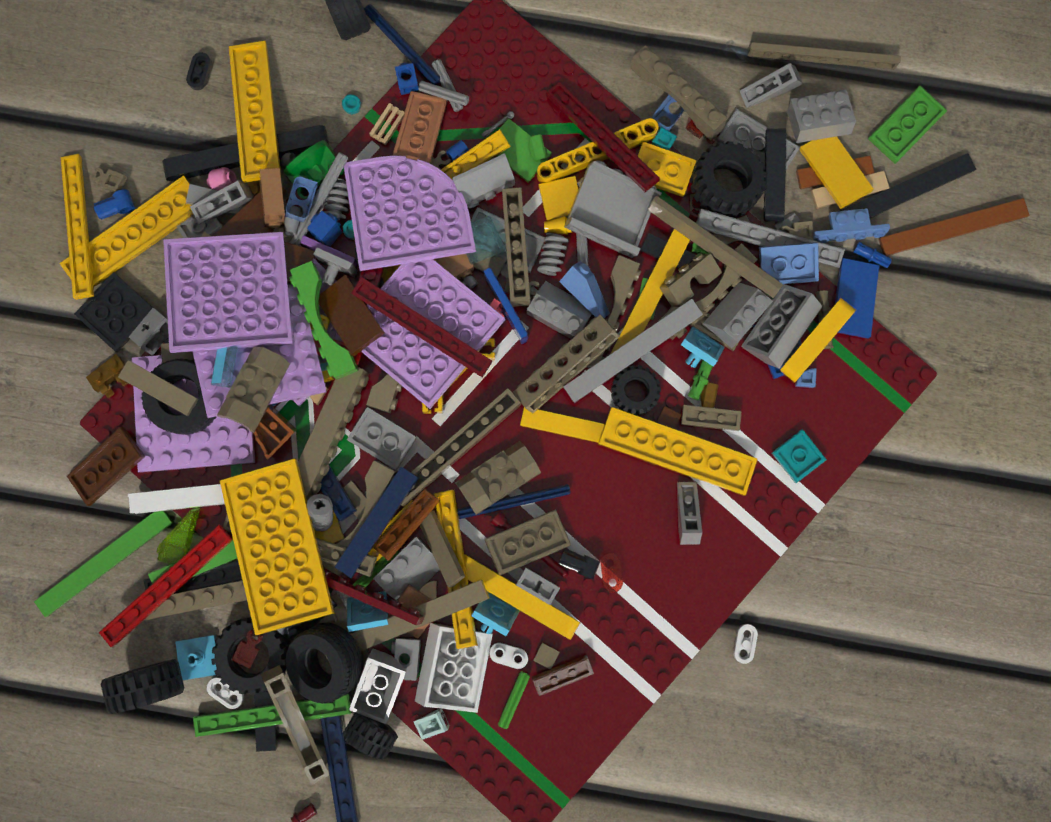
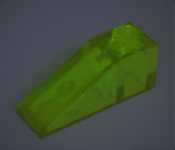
M196 507L190 510L162 543L158 545V561L171 564L180 560L189 552L200 508Z

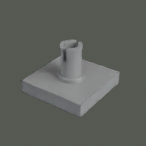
M316 248L314 256L321 263L328 266L321 279L323 283L331 286L338 271L355 278L358 270L351 262Z

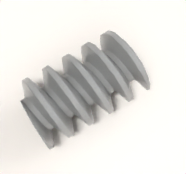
M337 178L329 193L330 197L326 198L328 204L324 205L326 210L324 212L326 214L330 212L339 221L346 218L342 211L349 210L344 206V204H349V201L346 199L348 197L346 181Z
M547 233L548 237L544 238L546 244L542 247L544 251L541 252L543 259L539 260L541 266L538 267L537 271L546 275L556 276V272L562 271L561 268L557 267V265L563 264L559 257H565V254L560 251L567 249L562 243H567L568 239L558 234Z
M323 494L313 495L307 501L308 514L311 516L313 528L316 531H325L333 524V505L329 497Z

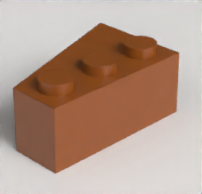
M270 404L254 435L268 460L297 429Z

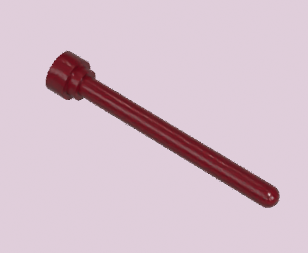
M500 511L490 522L491 525L499 529L507 530L513 527L506 522L505 515ZM549 555L541 558L542 561L562 577L568 575V571Z

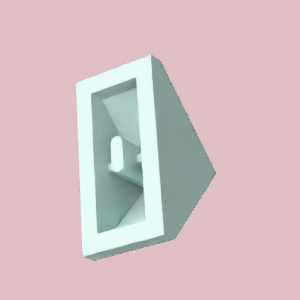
M441 708L414 721L422 740L443 733L450 726Z

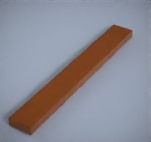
M1022 198L881 237L878 240L883 255L890 256L1027 218L1030 215L1025 200Z

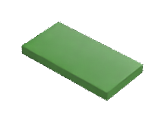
M919 86L868 140L896 164L947 110L924 88Z

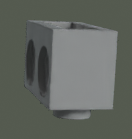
M525 568L516 583V586L551 605L560 589L559 586L528 568Z

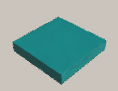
M803 429L772 452V455L794 483L799 482L827 460Z

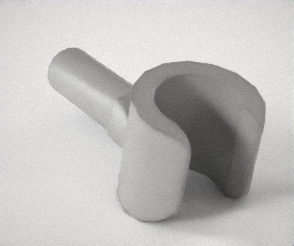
M472 276L466 277L461 282L467 285L469 289L474 288L478 284Z

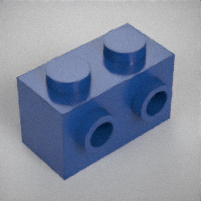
M321 211L319 214H315L310 221L311 224L307 227L311 235L318 242L329 247L342 234V230L339 227L341 224L330 212L326 214Z

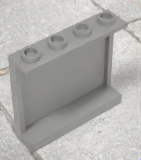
M593 161L587 167L564 228L633 258L638 256L641 249L638 248V245L651 214L648 209L652 200L656 196H660L662 192L657 191L655 186L644 192L631 178L623 175L621 170L606 167V164L602 161Z

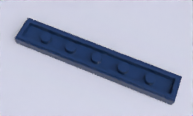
M403 467L399 469L335 565V568L353 578L418 480L417 476Z
M341 715L320 718L337 822H358Z

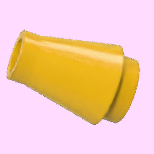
M563 216L550 221H544L545 233L565 235L572 233L571 230L564 228L567 217Z

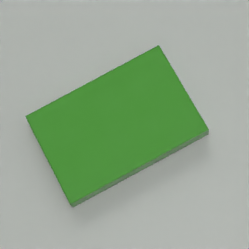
M508 118L500 130L511 147L498 156L505 153L511 170L529 183L537 173L538 166L551 157L552 152L545 148L547 158L535 161L529 150V139L531 136Z

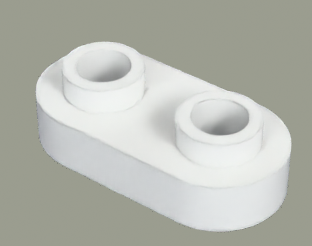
M750 624L741 625L736 634L733 655L742 664H747L754 658L758 633L756 628ZM745 630H748L750 632V635L748 637H744L743 635ZM746 650V655L741 657L740 651Z
M495 643L490 649V658L496 663L521 669L528 662V655L521 648L504 643ZM497 650L503 651V655L501 657H498L496 655ZM515 656H521L522 661L516 662L514 660Z
M221 677L213 678L208 682V694L227 708L236 709L244 702V694H239L237 690L234 692L229 690V685H223L220 682ZM217 683L221 685V690L216 689ZM232 695L237 696V701L232 700Z

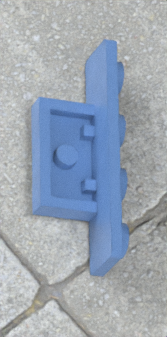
M868 208L830 212L828 216L831 230L815 231L813 239L817 242L827 243L834 240L843 242L854 238L855 240H862L873 236L874 238H881L889 231L890 224L871 226Z

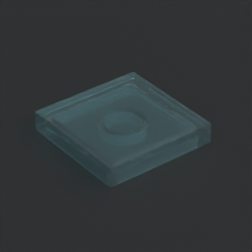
M490 216L471 222L476 252L466 254L471 264L505 252L506 248Z

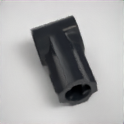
M564 549L559 564L577 571L580 575L594 579L601 561L586 555L582 556L569 549Z

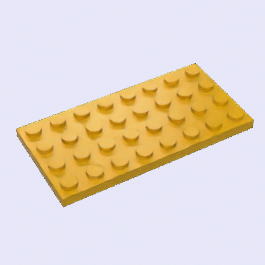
M297 459L220 480L255 635L334 614L311 516L307 510V499Z

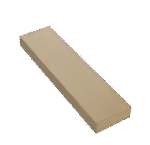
M884 171L865 176L874 188L866 196L889 189ZM825 187L811 191L816 209L837 204Z

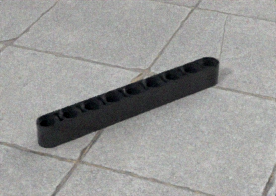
M317 125L277 134L279 158L285 153L301 154L322 140L329 144L326 127ZM238 143L166 158L162 161L165 178L167 181H176L183 175L188 179L209 174L211 170L222 167L229 169L240 167Z

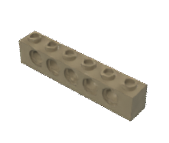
M521 188L502 189L510 303L512 307L529 306L530 292Z
M601 315L593 318L588 326L577 332L570 342L564 344L554 356L549 357L546 363L539 369H536L525 382L520 383L513 393L525 409L534 413L620 336ZM597 334V337L592 340V337Z

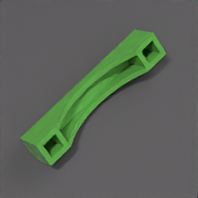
M310 261L291 269L292 276L289 277L293 287H297L299 291L297 298L300 304H304L306 308L304 315L308 323H312L314 329L311 332L316 341L319 340L321 345L319 352L322 358H326L328 362L326 369L330 377L333 376L338 380L359 371L353 355L337 344L323 325L319 311V294L322 280L316 265Z

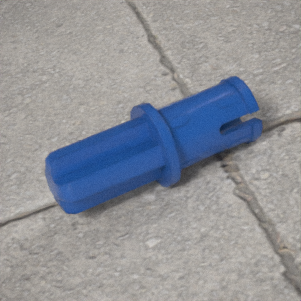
M858 242L853 253L868 259V262L873 261L885 268H888L892 261L891 258L877 252V248L873 249L861 242Z

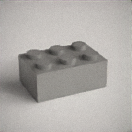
M847 89L793 98L787 111L796 143L848 135L852 133L856 123Z

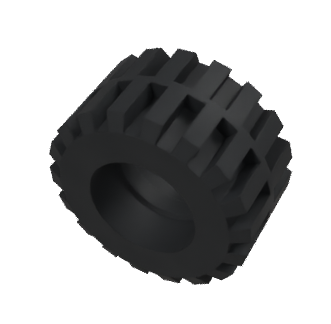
M638 365V367L630 366L618 373L611 387V397L614 400V405L618 406L619 410L636 416L650 411L657 404L661 396L660 381L656 379L654 372L651 373L649 368L646 367L644 369ZM637 380L645 385L647 389L645 399L640 402H634L626 396L624 389L629 381Z
M360 713L353 714L343 732L344 738L350 745L376 759H385L398 738L396 732L388 724L368 718Z

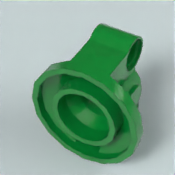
M322 140L291 161L283 170V173L292 184L295 178L304 177L318 182V187L323 182L336 155L329 144ZM343 167V169H342V171H341L339 177H341V176H343V175L345 174L344 167ZM304 187L297 188L298 195L303 199H307L308 196L303 195L302 190Z

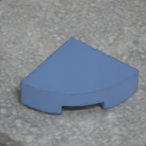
M816 368L804 371L795 382V387L815 388Z

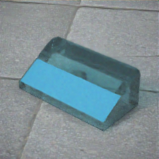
M237 346L217 349L211 385L231 388L238 352Z

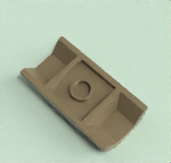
M253 347L217 416L237 422L254 433L290 363L281 355L264 347Z
M519 441L472 470L471 473L455 482V484L477 515L539 475L541 471L527 448Z

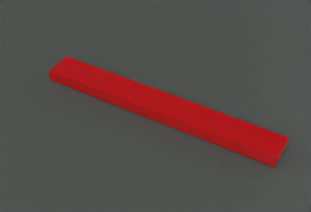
M218 525L99 631V634L110 647L117 645L231 543L233 538L222 525Z

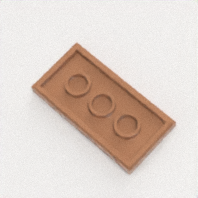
M414 91L410 92L392 156H405L407 159H419L431 164L447 105L446 99Z

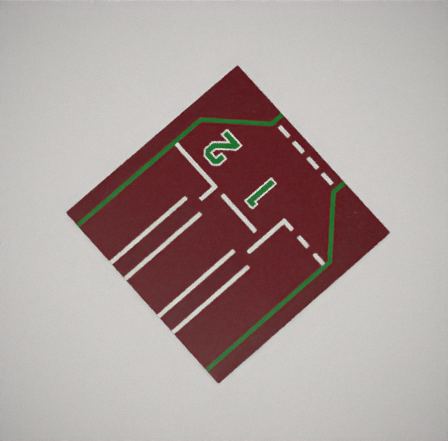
M473 0L421 55L432 69V62L440 59L456 92L469 96L468 104L466 106L463 105V109L458 112L453 110L449 100H447L433 153L434 159L437 158L439 152H446L447 149L460 140L466 144L469 150L501 128L503 124L492 131L486 138L482 136L484 131L489 130L506 117L509 111L514 113V117L510 120L530 136L542 135L544 147L552 152L548 160L593 142L546 96V92L559 82L574 94L613 133L643 121L502 0ZM414 66L418 86L420 81L430 83V81ZM405 75L402 79L408 80L411 76ZM397 81L333 149L335 155L337 156L339 152L345 154L348 157L347 162L376 158L377 154L392 156L401 123L386 145L371 137L369 133L389 103L399 108L400 111L405 112L410 93L401 95ZM391 110V112L389 113V115L387 116V118L385 119V121L383 122L382 126L380 127V129L378 130V132L376 133V135H378L379 131L381 130V128L383 127V125H384L385 122L387 121L388 117H389L390 114L392 113V110ZM398 114L395 115L394 119L392 120L389 127L386 129L381 138L384 139V137L390 130L391 126L399 116ZM651 127L644 128L649 133L654 131ZM633 134L627 135L630 140L636 139V136ZM642 145L631 150L638 156ZM672 146V147L670 148V150H669V151H672V152H674V153H677V154L682 155V154H681L677 149H675L673 146ZM600 149L593 150L597 155L602 153ZM446 153V155L443 156L441 160L446 161L450 158ZM577 156L575 158L578 162H583L585 160L583 156ZM610 158L602 161L606 164V167L621 170ZM560 163L558 165L560 169H566L568 167L565 163ZM587 168L564 178L575 176L578 183L584 177ZM547 170L541 172V175L545 177L551 174ZM512 171L515 179L513 188H521L524 228L543 237H548L544 229V221L547 220L538 186L541 183L537 179V173L527 183ZM345 174L341 177H338L339 179L346 181ZM690 180L684 197L657 188V191L662 192L658 196L687 217L691 213L690 194L695 193L691 192L690 186L692 183ZM303 188V195L309 196L308 190ZM296 189V191H295L296 197H297L299 200H305V199L301 198V197L298 195L297 189ZM502 191L497 193L491 200L484 199L476 207H468L470 221L477 207L504 219ZM693 197L691 202L693 208H702L700 207L701 203L699 201L696 202ZM325 200L324 204L322 205V207H321L319 213H320L321 211H323V212L326 211V210L324 209V205H325V204H328V203L326 202V200ZM344 204L349 210L342 211L346 218L338 221L341 224L339 227L342 230V234L331 245V248L356 259L354 252L356 248L355 240L348 239L343 232L344 224L352 220L350 204ZM749 211L742 216H736V219L747 215L750 223L767 227ZM651 213L638 248H642L648 233L668 241L674 228ZM308 231L306 237L317 241ZM572 231L568 235L558 234L568 239V242L562 243L567 249L560 251L565 254V257H559L563 264H559L557 267L561 268L562 271L556 272V276L546 275L537 271L538 267L541 266L539 260L543 259L541 252L544 250L541 249L531 272H528L529 283L532 281L539 283V287H531L532 292L537 293L544 282L547 281L575 297L559 282L569 269L578 263L576 233ZM587 238L588 267L596 278L610 313L604 318L606 321H608L613 309L614 290L610 276L618 256L620 255L640 263L638 268L641 270L637 281L633 280L631 285L634 288L630 298L626 297L624 302L627 305L623 316L619 315L617 322L620 324L616 332L620 336L638 301L642 279H649L658 259L639 251L638 256L630 258ZM740 240L728 245L735 250L742 243L758 259L754 264L760 268L759 247L761 246ZM689 241L685 250L692 251L693 241ZM314 256V259L326 270L328 266L321 263ZM713 256L717 265L723 272L724 263H722ZM506 262L497 278L503 291L505 290L508 277V265ZM357 264L356 266L358 272L355 278L338 271L335 280L338 281L346 275L355 287L361 275L359 265ZM474 268L471 276L475 278L478 284L470 290L490 305L493 299L496 298L485 280L484 272ZM677 268L673 273L674 276L679 272ZM820 272L819 281L785 284L812 293L815 298V292L828 291L829 307L832 309L835 305L837 286ZM722 273L709 284H699L696 278L693 277L690 281V288L694 296L689 300L693 299L694 302H697L709 295L717 286ZM740 277L742 281L739 283L758 288L744 277ZM731 285L727 291L730 293L734 287ZM762 291V292H763L765 295H767L771 300L774 299V298H772L771 296H769L768 294H766L764 291ZM505 293L510 301V294ZM662 294L656 306L654 319L649 320L645 330L656 324L669 311L671 305L664 294ZM717 298L713 302L715 306L707 313L711 315L724 298L721 300ZM529 306L513 307L528 333L527 342L524 344L520 343L505 316L506 320L491 337V339L495 340V347L487 345L480 349L481 354L495 352V360H492L493 362L483 378L467 369L444 392L443 413L439 414L435 412V408H438V401L429 409L431 414H424L422 412V402L404 387L401 392L398 391L396 399H398L396 409L391 411V414L368 407L366 404L372 386L380 382L387 373L362 353L358 367L364 369L369 374V380L360 393V401L354 406L352 419L349 423L347 422L344 429L345 435L342 440H339L337 453L334 458H331L329 465L343 488L351 481H354L366 496L365 476L373 461L380 460L349 442L347 438L367 407L417 437L396 470L399 471L403 467L407 471L412 472L506 389L513 393L520 383L525 382L536 369H539L546 363L549 357L554 356L564 344L572 339L527 314ZM592 314V316L590 317L589 321L587 322L586 326H588L589 323H590V321H591L593 318H595V316H594L593 314ZM818 314L800 338L801 343L818 326ZM762 315L757 319V321L753 325L757 324ZM874 318L869 339L837 332L832 338L833 348L823 349L806 369L816 368L815 388L795 387V382L786 375L773 379L768 365L741 347L753 330V327L740 339L734 351L725 347L718 361L712 367L707 380L709 383L718 384L714 408L741 411L740 431L681 425L683 405L702 407L700 399H692L688 396V393L694 382L693 377L697 375L703 359L699 361L695 368L691 367L695 358L688 365L686 359L692 352L681 346L692 327L687 326V332L680 339L677 336L673 340L671 338L667 339L626 367V369L630 366L638 367V365L644 369L647 367L651 373L654 372L656 374V379L660 381V399L646 414L638 415L639 417L656 422L663 407L666 406L681 414L675 430L757 458L745 496L659 465L653 466L642 459L599 445L596 442L520 426L524 410L522 404L425 488L433 495L439 492L454 490L457 509L470 506L455 482L498 453L521 441L535 460L541 473L502 499L566 484L569 485L571 493L565 496L499 510L505 515L506 522L514 527L556 509L571 543V546L564 549H569L582 556L586 555L601 561L594 579L580 575L577 571L565 566L562 567L568 571V575L562 577L541 559L501 575L516 584L525 568H528L560 587L551 605L581 623L571 640L522 611L518 613L507 636L493 629L490 649L495 643H504L521 648L528 655L526 666L521 669H515L496 663L490 658L489 650L478 712L442 709L450 725L449 729L443 733L423 739L426 744L511 822H552L935 379L937 372ZM617 340L611 344L609 351H604L602 357L606 358L611 354ZM161 346L153 356L162 355ZM145 351L140 357L152 355ZM584 368L572 380L586 372L588 368ZM618 374L575 403L565 389L561 388L538 410L605 424L610 408L619 409L618 406L614 405V400L611 397V387ZM333 377L334 380L324 382L328 391L319 405L314 403L309 396L300 406L293 400L279 402L273 406L297 430L268 460L254 435L255 463L141 473L138 472V465H136L130 471L150 490L160 491L220 484V480L288 460L297 459L298 462L335 378ZM632 380L625 386V394L630 400L640 402L645 399L647 389L642 382ZM116 382L111 387L115 394L109 399L104 395L80 420V425L100 444L120 427H125L136 443L134 388L129 383L123 386L121 382ZM803 429L827 460L799 482L794 483L772 455V452ZM677 482H697L702 526L700 544L680 545ZM225 504L173 510L203 538L218 525L223 526L227 516ZM400 505V507L398 508V510L396 511V513L394 514V516L392 517V519H393L405 506H401V505ZM499 511L459 519L464 554L498 573L484 539L505 531L503 528H495L490 524ZM354 513L342 522L339 521L344 538L355 529L359 522ZM420 525L400 547L399 552L415 537H419L430 549ZM564 549L549 556L559 563ZM439 570L427 582L437 581L436 598L448 594L447 584ZM332 572V576L338 578V575ZM356 572L353 578L346 574L341 575V577L350 580L349 583L353 585L363 574ZM372 580L366 586V591L370 593L385 591L375 580ZM328 587L329 593L331 594L334 589ZM386 593V594H387V600H389V601H391V599L395 600V599L392 598L388 593ZM479 603L472 605L473 612L475 611ZM452 614L431 623L453 626ZM474 618L475 631L483 632L481 630L483 623ZM430 623L418 638L421 639L417 681H402L391 710L419 737L420 735L414 721L439 709L424 707L415 702ZM408 632L397 636L405 638H416ZM397 637L368 648L369 653H371L372 649H376L394 657L395 654L391 653L392 642H396ZM543 642L560 651L552 668L587 655L594 674L539 696L532 676L549 669L533 661ZM497 650L496 655L498 657H501L503 655V651ZM406 653L401 654V662L409 663L410 656ZM517 655L515 656L514 660L516 662H521L522 657ZM520 672H525L530 675V678L508 728L504 729L498 725V722Z

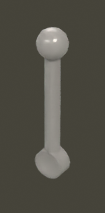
M509 111L506 117H504L502 120L496 123L489 130L484 131L482 133V136L486 138L492 131H494L497 127L503 124L508 118L512 119L514 117V113L512 111Z

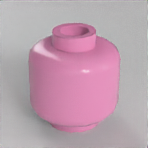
M227 167L211 170L207 178V185L210 189L219 191L236 182V175Z

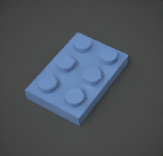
M817 242L759 247L760 268L782 284L819 281Z

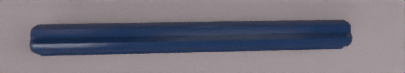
M368 4L364 8L366 15L431 84L437 85L440 82V76L373 5Z
M566 484L500 499L477 515L569 495L571 493L570 487ZM471 506L457 509L459 519L476 516Z

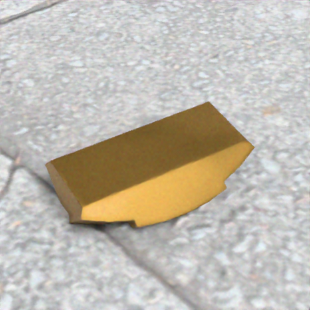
M708 382L704 386L700 396L702 407L714 408L718 384Z

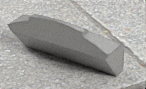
M795 213L784 216L783 222H777L774 225V229L786 233L785 230H779V228L782 226L792 228V223L801 221Z

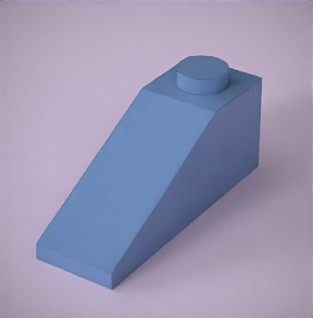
M581 261L573 265L559 282L595 317L601 315L603 318H606L610 313L594 274Z

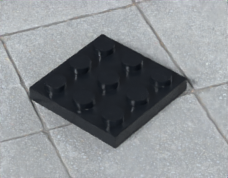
M113 272L94 292V297H89L74 315L118 353L130 340L129 336L153 307Z

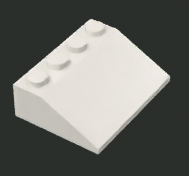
M430 623L415 702L424 707L477 713L493 634L476 631L478 646L457 649L453 626Z

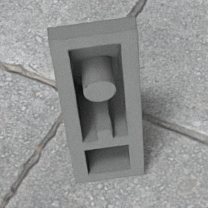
M789 63L740 90L746 108L787 93L803 83L796 67Z
M238 180L195 203L190 208L198 224H201L250 202L254 195L247 182L243 183V181Z
M677 482L680 545L700 544L702 526L697 482Z

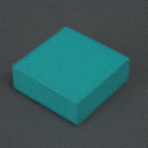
M661 127L651 144L670 150L677 136Z

